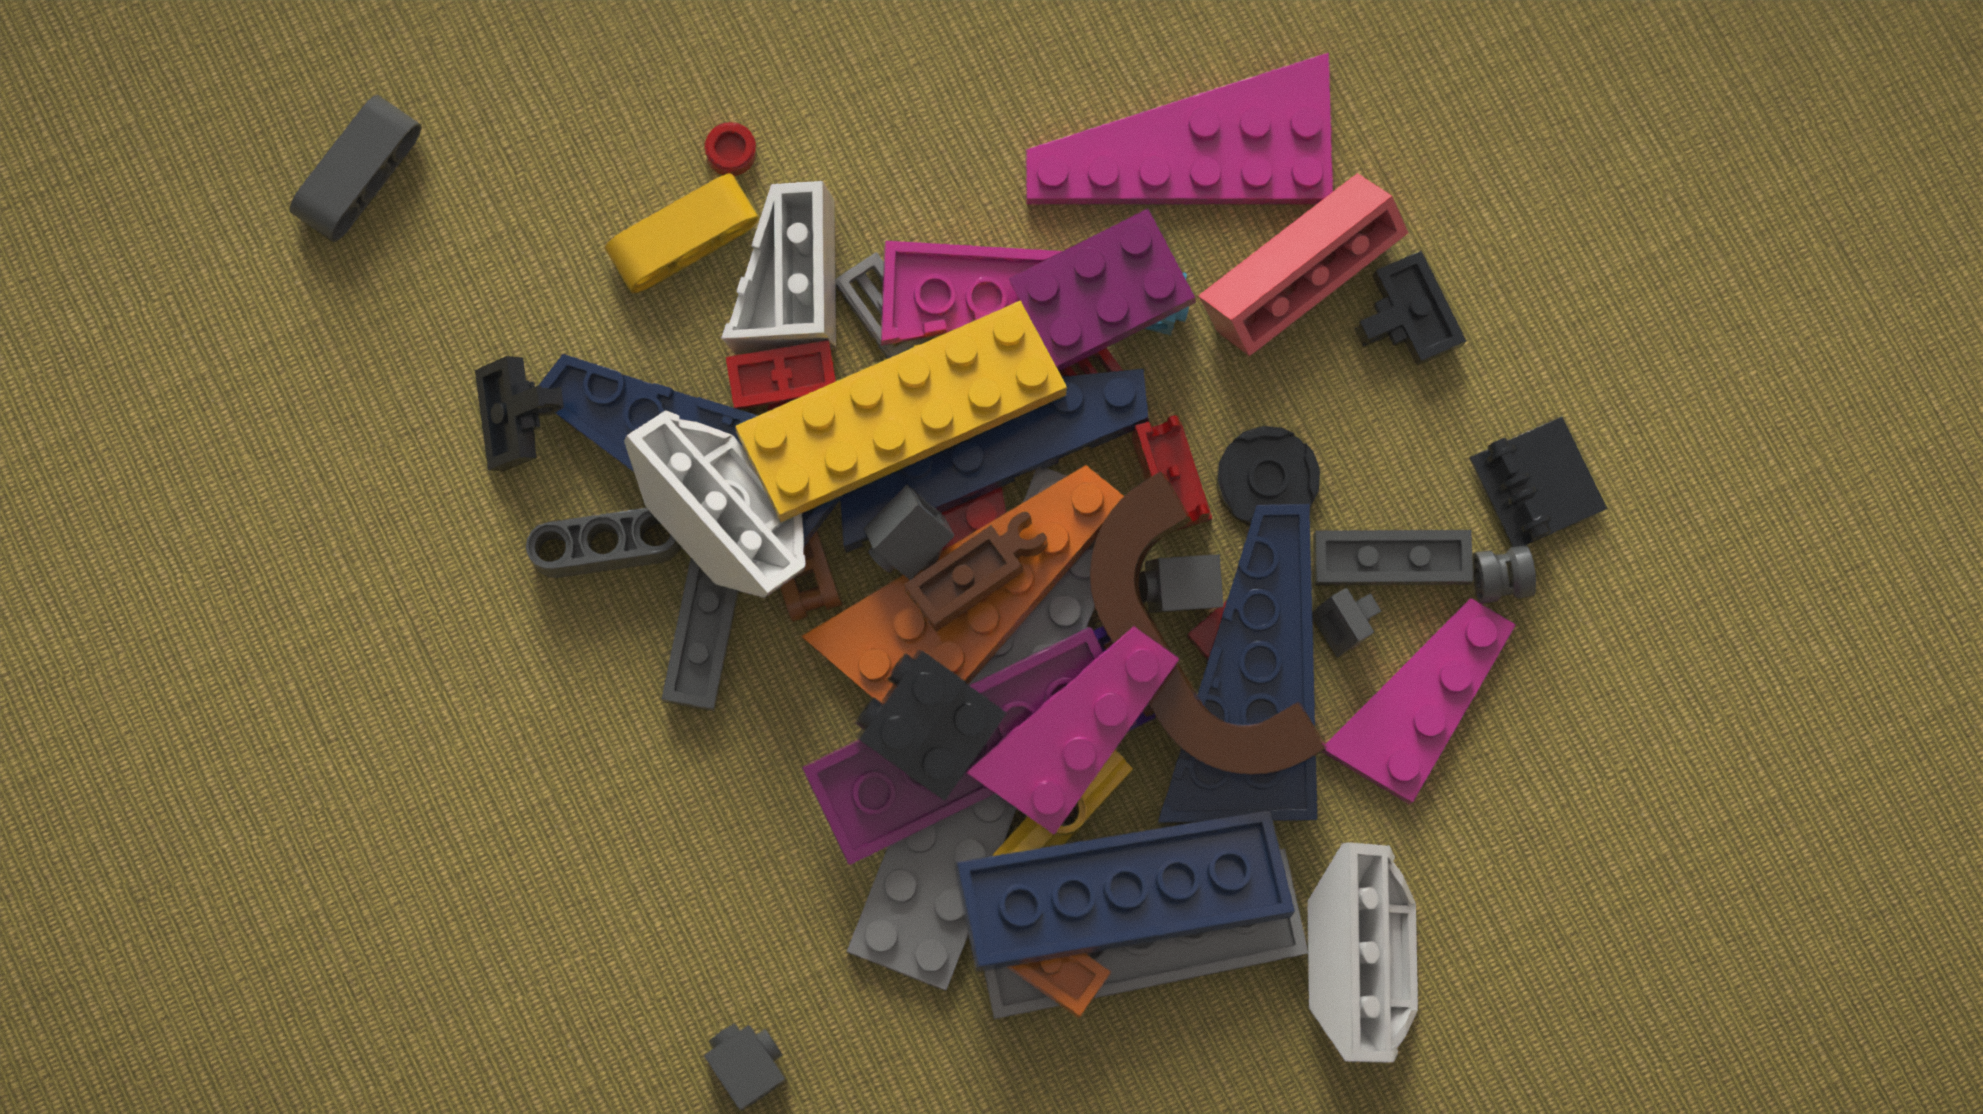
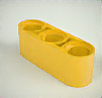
M726 174L706 183L620 232L605 245V251L631 293H639L742 236L759 222L760 218L732 174Z

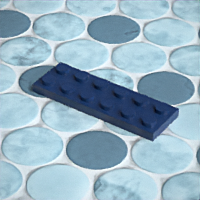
M1270 810L957 862L955 867L976 972L1291 918L1295 912Z

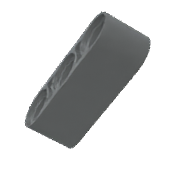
M373 96L360 109L298 189L291 201L290 213L330 241H338L348 232L410 152L420 136L422 125L381 96Z
M647 508L546 522L536 526L530 532L526 541V550L534 567L542 575L549 578H562L663 563L676 556L681 546L672 535H670L667 542L657 547L644 543L643 535L645 531L652 525L661 524ZM602 532H612L618 536L616 548L607 554H598L591 550V543L594 537ZM559 539L565 542L566 550L560 559L546 562L539 558V550L546 541Z

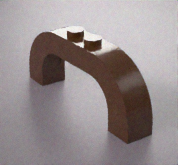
M1161 471L1133 488L1115 505L1105 519L1093 548L1090 568L1091 591L1098 616L1111 638L1110 641L1104 644L1106 650L1131 628L1136 627L1172 653L1149 614L1140 592L1141 568L1149 551L1161 539L1192 521L1168 478ZM1178 662L1142 711L1146 717L1155 713L1165 731L1187 753L1199 761L1224 771L1240 774H1263L1281 771L1297 766L1327 749L1300 702H1296L1273 717L1253 725L1239 726L1219 719L1204 706Z

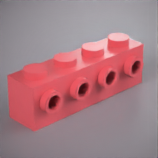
M1357 173L1198 296L1216 331L1248 356H1251L1406 236L1408 230L1392 195Z

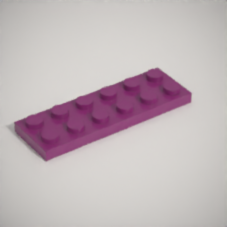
M1088 627L969 685L1007 712L971 765L979 758L984 757L1006 735L1026 721L1058 691H1061L1103 653L1092 628ZM856 740L801 767L848 865L995 794L965 772L944 801L860 740Z

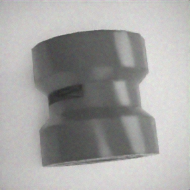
M1528 546L1511 547L1504 554L1496 555L1491 550L1475 552L1473 554V580L1476 594L1481 604L1498 602L1505 595H1513L1517 599L1533 597L1535 595V567Z

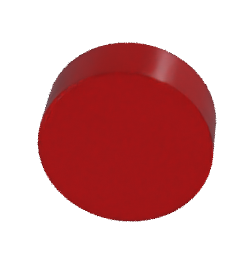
M735 122L719 124L709 132L705 141L707 161L711 168L721 175H741L748 171L755 162L757 149L754 136L742 124Z

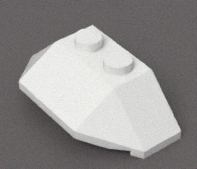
M664 411L626 436L624 440L645 506L714 584L765 598L804 570L806 565L805 555H803L802 513L780 522L743 446L733 435L701 423L681 420L679 415Z
M1342 843L1308 899L1309 1009L1343 1059L1349 1062H1394L1398 1054L1397 1047L1406 1037L1418 1011L1416 903L1403 874L1393 862L1395 856L1390 846Z

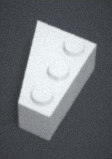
M823 181L771 184L751 245L754 249L745 277L740 279L736 291L738 298L730 323L725 325L721 339L735 354L754 353L829 340L830 348H836L834 198Z

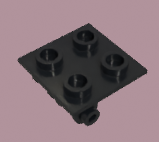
M1563 417L1510 440H1507V438L1497 440L1488 445L1487 450L1469 457L1512 547L1528 545L1608 509Z

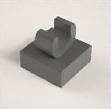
M1345 588L1328 598L1312 611V619L1338 658L1353 650L1375 633L1368 622L1370 618L1382 611L1371 594L1355 602L1349 590Z

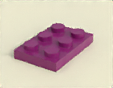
M1149 209L1009 278L1019 301L1021 300L1058 371L1196 303L1195 296Z

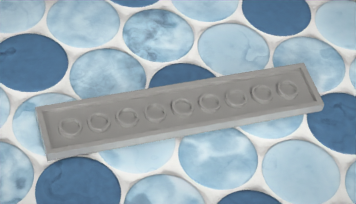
M1040 467L1037 468L1024 502L1067 476L1048 468L1043 470ZM1096 539L969 685L1087 628L1095 608L1091 591L1090 568ZM995 793L888 846L847 953L946 991L968 936L955 871L956 864L961 861L991 857L1004 842L1017 808Z

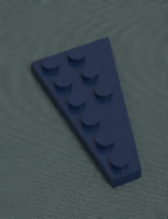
M565 354L561 355L538 385L541 388L549 389L561 387L564 408L555 412V414L632 472L634 470L624 442L626 436L664 411L679 415L681 420L701 423L731 434L740 444L735 426L758 416L701 397L696 398L657 383L652 384L623 375L622 372ZM844 495L802 513L803 548Z

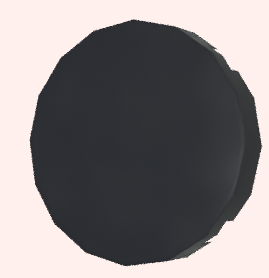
M1261 426L1244 431L1227 446L1217 466L1216 487L1222 504L1236 520L1248 526L1251 525L1257 505L1309 504L1311 507L1319 492L1320 468L1313 450L1306 442L1303 443L1300 438L1294 436V433L1284 428Z

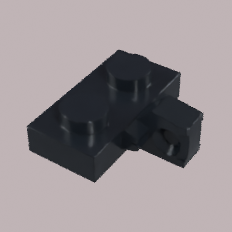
M1422 250L1381 267L1374 272L1372 277L1383 299L1373 305L1377 314L1359 321V326L1354 328L1362 347L1381 341L1388 336L1393 346L1405 341L1416 365L1419 366L1456 350L1466 343L1467 340Z
M505 356L476 369L475 377L488 470L506 471L536 459L534 430L540 428L539 416L551 415L564 408L561 387L554 389L541 388V386H535L534 381H527L523 357Z

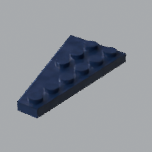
M1144 369L1062 377L1067 386L1066 396L844 494L840 501L845 552L848 553L862 547V542L869 540L863 528L906 484L942 513L1015 482V477L1039 467L1041 470L1059 463V459L1086 447L1095 448L1134 431L1135 425L1149 422Z
M1309 504L1256 506L1198 692V697L1204 706L1213 715L1227 723L1239 726L1257 724L1273 717L1296 702H1300L1315 726ZM1181 748L1158 823H1194L1270 810L1272 821H1317L1316 756L1297 766L1281 771L1263 774H1240L1212 767L1199 761Z

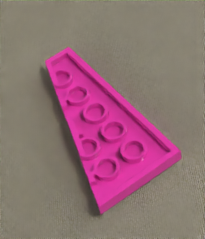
M1329 52L1026 149V204H1318L1333 192Z

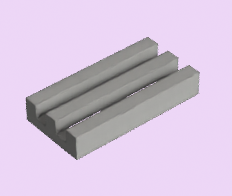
M876 252L836 278L835 286L886 359L914 348V345H920L932 340L935 336L900 342L901 344L897 347H894L893 344L880 346L881 327L850 285L851 282L856 280L882 316V296L866 275L868 271L873 269L883 283L884 262Z

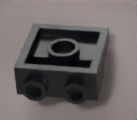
M917 650L913 657L904 653L887 677V680L893 683L882 701L880 702L873 697L865 706L855 724L862 728L856 738L945 801L1007 712L969 686L963 679L924 651Z

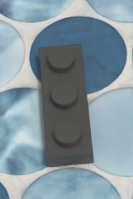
M1471 530L1315 531L1313 533L1314 586L1470 585L1473 582Z
M692 558L688 568L662 701L715 712L739 591L714 584Z

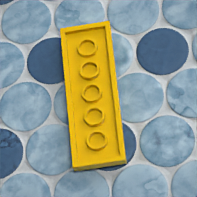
M1020 300L738 424L735 427L736 434L780 522H783L1066 396L1067 386Z

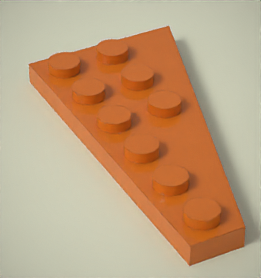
M1085 465L942 551L937 561L990 525L1001 536L1007 532L1011 519L1017 514L1026 511L1031 516L1032 524L1028 528L1023 529L1019 536L1022 539L1031 540L1043 532L1048 542L1047 547L1040 554L1017 558L1022 565L1023 573L937 632L907 594L904 584L910 580L902 575L801 637L871 698L875 697L880 702L893 685V683L887 680V677L904 653L913 657L917 650L924 651L969 685L1094 542L1105 519L1124 495Z

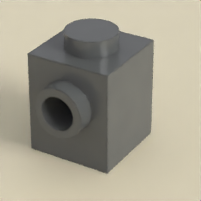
M908 484L863 528L872 546L868 553L873 560L888 573H891L896 568L909 580L913 579L921 570H926L935 564L942 553V548L955 536L944 515Z
M1220 554L1158 558L1145 561V571L1140 573V592L1143 602H1148V612L1161 613L1224 607Z
M734 1023L708 1041L713 1049L705 1054L704 1057L741 1111H744L787 1081L775 1063L783 1054L766 1029L756 1034L750 1025L740 1030L736 1023Z

